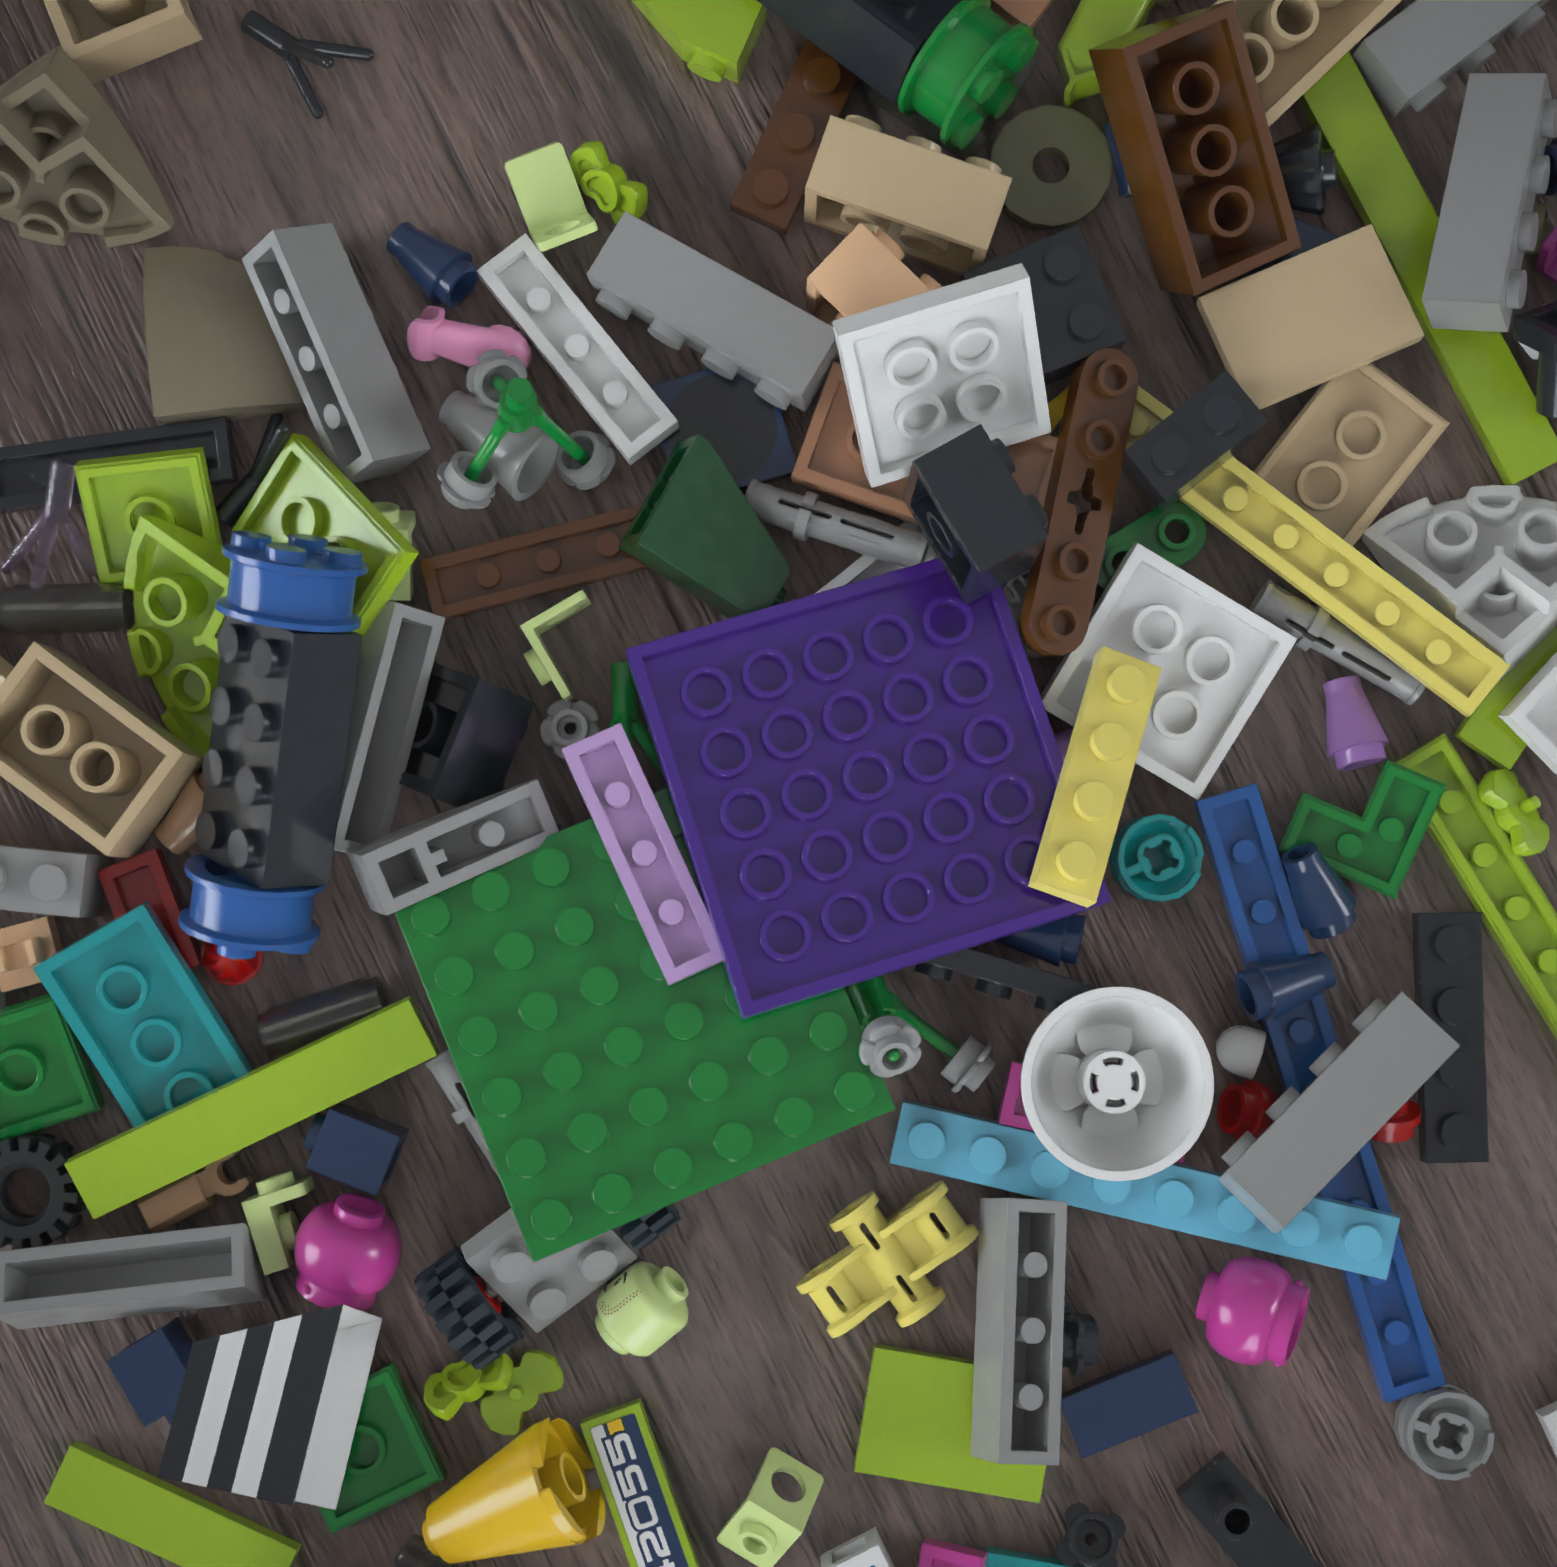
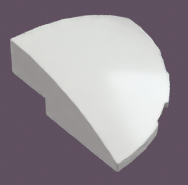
M1516 485L1474 486L1469 489L1464 498L1444 501L1434 505L1430 504L1427 497L1414 501L1379 519L1362 534L1361 540L1388 574L1511 665L1500 680L1524 659L1557 625V502L1524 497L1520 492V487Z

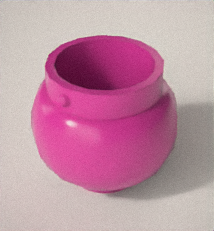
M350 1193L340 1195L336 1200L323 1203L310 1211L301 1223L294 1242V1258L298 1269L295 1282L297 1290L304 1298L324 1308L344 1304L364 1311L372 1307L378 1292L387 1287L396 1273L403 1250L399 1228L386 1214L385 1207L373 1198Z
M1251 1256L1238 1257L1229 1261L1222 1273L1213 1270L1208 1273L1198 1300L1196 1318L1206 1322V1338L1210 1346L1221 1356L1244 1365L1263 1364L1268 1360L1273 1362L1275 1367L1287 1366L1304 1322L1310 1288L1304 1286L1301 1280L1292 1282L1290 1274L1276 1263Z

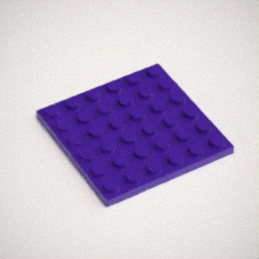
M937 558L626 648L625 655L700 891L715 931L741 1019L1095 909L1112 901L1104 877L1097 902L1088 908L1028 886L1064 762L1002 585L966 605L940 560Z

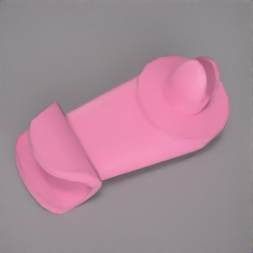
M427 306L423 310L421 317L415 318L407 330L409 351L412 357L419 361H432L441 356L470 367L478 363V357L482 353L493 349L504 351L508 357L511 355L518 357L526 369L532 359L527 337L521 329L518 331V326L508 327L498 324L483 327L445 319V309L437 306Z

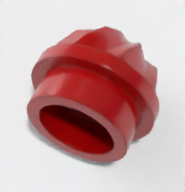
M203 941L201 947L202 966L209 977L220 984L235 986L246 983L258 974L263 965L264 951H256V956L251 959H232L219 955L216 944Z
M1245 1080L1240 1084L1228 1085L1223 1090L1217 1107V1119L1221 1130L1227 1134H1232L1236 1140L1247 1130L1255 1138H1258L1274 1122L1265 1112L1278 1099V1095L1258 1081Z

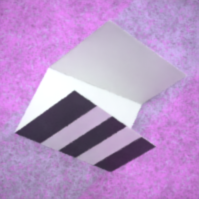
M342 1304L193 1342L158 1477L294 1506L296 1501L336 1510L382 1318Z

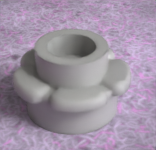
M564 699L555 701L547 709V718L543 719L540 723V736L546 746H551L554 749V754L565 759L562 754L563 748L601 732L596 723L598 721L596 710L589 703L582 700L577 701V703L571 700L565 701ZM571 722L576 725V732L574 734H567L565 732V725Z

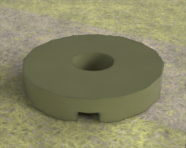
M1047 104L1024 110L1004 125L992 146L990 161L1002 169L1001 174L1013 178L1002 208L1008 217L1028 229L1044 231L1045 228H1060L1062 230L1079 224L1096 210L1109 187L1112 158L1107 139L1090 118L1073 108ZM1045 154L1055 155L1064 162L1067 174L1059 182L1045 183L1038 179L1034 173V160Z

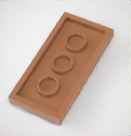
M833 362L791 475L792 483L918 525L903 500L908 477L871 488L863 467L842 366L839 363ZM1049 434L1006 446L1015 465V472L1012 473L1013 478L1024 495L1032 493L1042 507H1044L1058 441V437Z

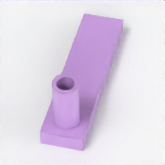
M621 723L563 748L562 754L668 986L723 962L710 916Z

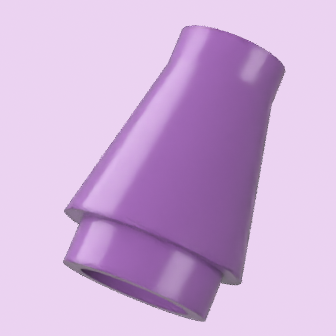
M1360 676L1341 677L1323 684L1326 698L1327 757L1334 758L1337 771L1361 769L1385 761L1387 757L1384 746L1389 743V740L1362 688Z

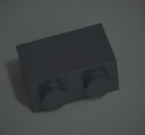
M1225 370L1125 450L1123 466L1158 509L1163 512L1262 433L1267 418L1229 372Z

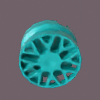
M1156 814L1133 819L1119 830L1113 841L1109 863L1112 876L1122 890L1136 899L1163 902L1180 898L1194 887L1202 874L1200 873L1202 857L1205 856L1201 839L1191 826L1186 825L1175 816Z

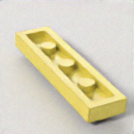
M1103 646L1095 653L1028 884L1029 887L1087 908L1097 902L1162 670L1161 667Z

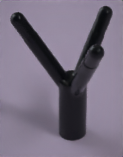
M255 10L249 11L241 22V31L283 58L312 116L316 119H321L324 111L298 61V57L326 69H331L334 66L332 57L371 61L374 57L373 51L369 48L297 38Z
M281 413L271 414L251 470L215 508L217 516L231 527L237 523L257 491L290 432L286 424H281L283 420Z

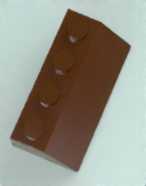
M1226 1L1142 26L1088 50L1160 290L1195 296L1302 247L1234 1Z

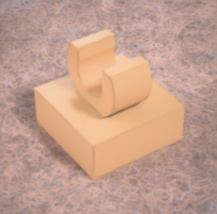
M46 916L0 929V987L2 993L42 983L33 967L63 949L54 916Z

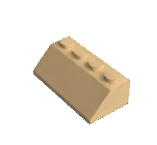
M1216 0L1211 6L1226 1L1235 2L1268 126H1270L1402 0Z

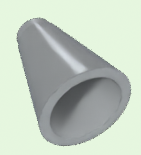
M456 390L450 394L439 412V420L446 425L448 431L469 452L475 454L497 419V409L489 406H478L475 402V395L465 394L461 390ZM531 426L525 432H508L491 456L489 463L497 472V482L514 500L522 501L537 492L554 471L557 465L556 453L559 445L540 428Z

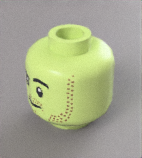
M639 1261L626 1269L598 1294L596 1305L598 1314L595 1316L596 1328L607 1345L617 1353L622 1355L630 1353L634 1356L647 1357L686 1326L689 1310L685 1298L689 1295L688 1288L681 1276L671 1267L664 1266L661 1269L653 1263Z

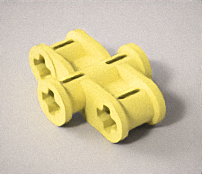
M938 1181L927 1187L886 1219L876 1206L879 1201L878 1196L874 1191H871L849 1204L829 1221L828 1225L833 1232L841 1231L849 1245L810 1270L797 1282L795 1287L800 1294H809L829 1323L826 1331L831 1338L845 1334L889 1300L898 1312L895 1320L900 1327L904 1328L926 1316L945 1299L946 1293L942 1287H933L925 1274L961 1252L976 1239L979 1231L974 1224L966 1225L946 1196L949 1188L944 1181ZM930 1213H934L947 1230L945 1233L939 1229ZM862 1223L867 1226L878 1243H873L861 1226ZM898 1275L903 1277L914 1294H909L897 1277ZM828 1286L834 1289L844 1305L839 1303Z

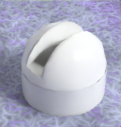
M1233 1026L1223 1031L1216 1041V1054L1221 1065L1232 1074L1252 1079L1261 1060L1266 1032L1249 1026Z

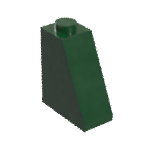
M699 434L678 441L618 548L729 619L782 604L787 592L782 586L791 571L790 566L711 443Z

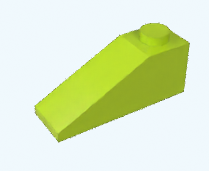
M631 0L678 56L688 62V68L698 76L713 82H720L723 77L736 83L739 82L767 18V8L757 0Z

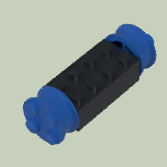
M232 531L231 542H227L222 546V554L231 559L227 596L219 597L216 600L215 606L220 613L225 615V620L218 634L217 645L220 662L217 688L213 691L210 700V712L213 721L209 751L203 760V776L205 779L203 806L195 827L198 841L197 851L201 854L190 857L185 863V874L193 880L190 906L180 912L178 923L186 934L205 942L216 944L217 953L227 958L251 959L256 956V951L307 954L311 952L312 944L316 943L320 938L321 929L318 923L312 919L315 895L322 892L326 885L330 883L362 635L354 632V630L360 628L361 618L352 611L357 576L368 573V564L362 560L363 552L349 548L327 546L328 539L319 536L289 534L287 544L272 542L271 536L262 533Z

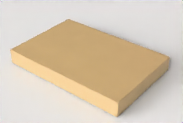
M1372 224L1198 297L1196 303L1226 370L1259 410L1420 342L1424 336Z
M1368 363L1321 383L1253 472L1353 547L1450 423L1372 363Z

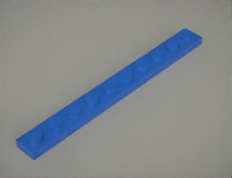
M1249 784L1192 802L1245 970L1250 961L1310 953L1257 784ZM1323 993L1272 1022L1261 1018L1284 1092L1292 1085L1301 1094L1317 1078L1309 1069V1066L1334 1041L1338 1043ZM1370 1141L1317 1194V1196L1392 1213ZM1397 1232L1387 1280L1340 1269L1379 1396L1386 1403L1446 1385L1402 1242Z

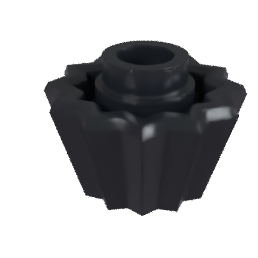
M1315 124L1274 143V148L1291 209L1322 215L1325 213L1326 188L1337 187V161L1335 149H1323L1320 126Z

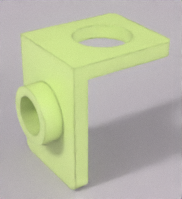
M550 143L505 162L504 168L530 236L540 252L598 230L595 220L587 212L561 143Z
M583 590L578 591L520 625L533 647L523 654L530 668L542 686L553 681L565 701H572L576 697L539 635L592 604Z
M772 1447L764 1458L748 1497L722 1527L717 1536V1541L758 1567H773L803 1533L824 1482L822 1475L780 1449ZM777 1472H785L793 1476L801 1486V1500L788 1502L780 1498L772 1487V1475Z

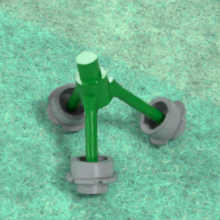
M493 349L482 353L478 357V363L469 367L466 375V386L469 392L474 393L475 402L478 406H489L497 409V419L476 454L468 451L457 452L453 455L450 462H443L439 466L437 478L442 482V493L449 503L460 509H482L490 504V498H493L495 495V485L498 481L497 472L489 463V460L508 432H525L531 426L538 427L559 445L556 453V463L563 481L569 486L576 485L580 490L592 489L609 476L615 464V451L609 448L610 441L602 434L579 430L568 435L537 405L536 392L532 388L531 383L526 379L527 371L522 361L514 355L506 356L502 350Z
M883 976L853 984L849 987L848 991L854 1004L853 1009L863 1031L859 1047L860 1060L864 1065L870 1066V1071L874 1075L893 1077L912 1069L921 1057V1049L918 1047L921 1043V1036L950 1058L940 1074L954 1084L951 1089L954 1093H957L963 1085L974 1092L996 1065V1062L988 1056L992 1049V1045L989 1042L984 1045L970 1034L960 1048H958L910 1010L894 992L889 991Z

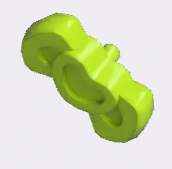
M601 141L585 142L571 152L569 163L577 184L581 185V189L586 196L595 199L599 209L611 214L615 224L618 223L625 211L636 218L644 215L648 204L646 185L641 182L627 180V176L622 168L609 162L605 147Z
M1499 769L1484 774L1478 784V796L1482 802L1493 807L1497 824L1504 831L1510 833L1512 851L1522 857L1542 853L1550 840L1548 825L1540 819L1537 808L1541 806L1539 798L1537 796L1527 797L1525 790L1519 786L1513 771Z
M541 1349L525 1350L521 1355L520 1362L513 1368L512 1379L508 1388L503 1391H493L481 1397L479 1402L480 1413L490 1430L504 1436L520 1434L523 1427L524 1411H528L536 1405L540 1394L556 1392L563 1388V1371L556 1357Z
M504 1353L482 1370L473 1368L471 1362L468 1364L463 1359L457 1363H450L441 1373H433L427 1379L424 1385V1403L434 1416L449 1421L464 1402L478 1400L484 1395L486 1390H506L512 1379L513 1362Z

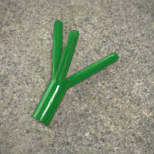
M628 662L613 663L610 665L613 717L608 728L621 723L632 749L634 733L659 775L666 783L652 737L638 716L636 687Z

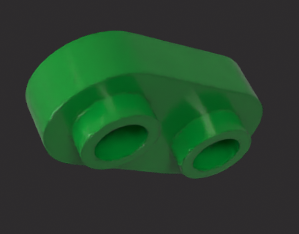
M1175 502L1163 512L1157 507L1107 537L1096 587L1097 590L1103 593L1115 573L1112 567L1113 557L1117 554L1126 555L1133 542L1139 543L1177 567L1189 562L1201 551L1205 543L1206 527L1204 520L1186 504ZM1175 522L1184 528L1186 536L1182 543H1173L1167 539L1165 527L1168 523Z

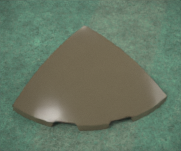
M60 45L25 67L0 86V218L17 224L18 236L41 243L65 246L69 232L103 235L107 247H116L147 240L172 229L175 221L137 147L88 77Z
M162 246L144 248L143 305L145 341L154 418L164 425L226 417L233 422L270 417L271 414L275 413L285 415L307 411L244 264L238 260L226 257L223 253L194 247Z

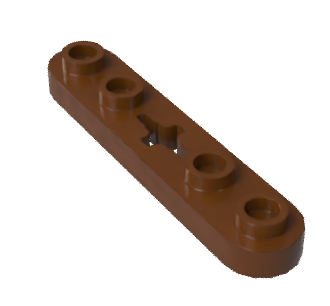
M1104 348L1093 352L1075 365L1071 375L1043 507L1049 522V527L1045 529L1048 537L1032 569H1030L1020 616V632L1024 642L1033 652L1041 656H1060L1075 651L1083 643L1088 630L1138 391V373L1135 364L1127 354L1118 349ZM1086 472L1090 473L1088 478H1085ZM1082 487V497L1084 500L1091 502V510L1080 513L1076 517V506L1068 503V494L1078 492Z

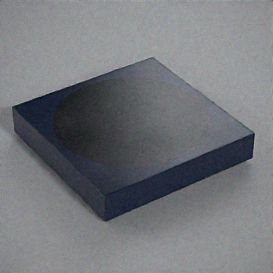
M706 369L650 386L678 420L679 429L661 442L666 460L670 457L678 441L699 434L711 443L741 491L748 489L753 478L766 484L790 477L796 464L781 409L768 403L756 394L754 389L757 384L736 373L733 380L718 375L711 369Z

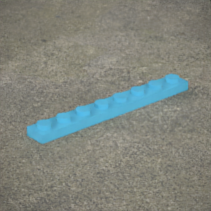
M906 1099L903 1100L890 1158L891 1164L1044 1200L1067 1201L1069 1206L1387 1280L1400 1223V1217L1397 1214L1316 1195L1284 1229L1273 1234L1218 1180L1223 1173L1175 1162L1156 1174L1137 1180H1100L1081 1174L1064 1165L1044 1147L1034 1131L999 1124L996 1120Z

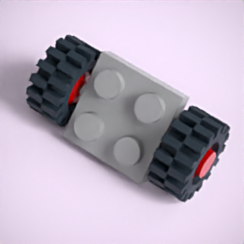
M671 1204L533 1263L512 1208H510L464 1244L454 1247L418 1274L414 1284L418 1288L416 1291L419 1298L426 1303L423 1307L427 1314L432 1316L437 1322L435 1326L441 1334L444 1333L448 1337V1344L454 1351L459 1350L462 1359L469 1364L471 1362L473 1368L482 1370L524 1339L522 1324L516 1319L518 1318L517 1314L536 1333H539L636 1260L638 1257L634 1249L641 1251L681 1221V1217L677 1207Z

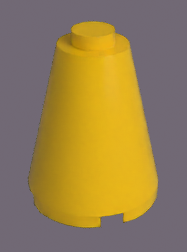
M549 1417L534 1423L429 1504L426 1511V1520L422 1524V1533L430 1552L435 1556H440L449 1564L583 1544L600 1535L605 1525V1500L602 1487L593 1491L590 1489L585 1471L594 1468L595 1465L583 1440L566 1420L561 1418L550 1421Z

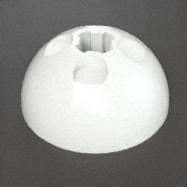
M1105 987L1081 993L1063 1002L1039 1025L1029 1042L1023 1059L1021 1094L1024 1110L1032 1129L1044 1147L1055 1158L1074 1171L1089 1177L1107 1181H1129L1145 1178L1166 1169L1178 1161L1197 1141L1211 1111L1214 1096V1074L1211 1058L1203 1038L1189 1018L1177 1007L1155 994L1140 989ZM1118 1060L1121 1061V1062H1120V1065H1117V1064H1108V1065H1105V1064H1104V1063H1107V1062H1116V1063H1118ZM1091 1073L1096 1074L1095 1086L1097 1091L1093 1093L1091 1091L1094 1090L1092 1083L1093 1075H1091Z

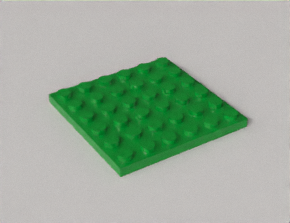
M667 787L653 794L704 903ZM592 818L547 836L538 849L395 912L533 1263L896 1109L883 1078L874 1075L870 1071V1066L864 1065L860 1060L859 1047L863 1031L845 988L741 1019L723 962L668 986Z

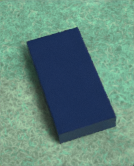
M1172 1349L1061 1393V1409L1082 1459L1198 1412Z

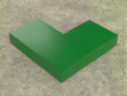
M1386 759L1361 815H1357L1302 791L1277 848L1280 851L1286 852L1298 844L1313 842L1317 845L1322 857L1337 875L1396 899L1447 784Z

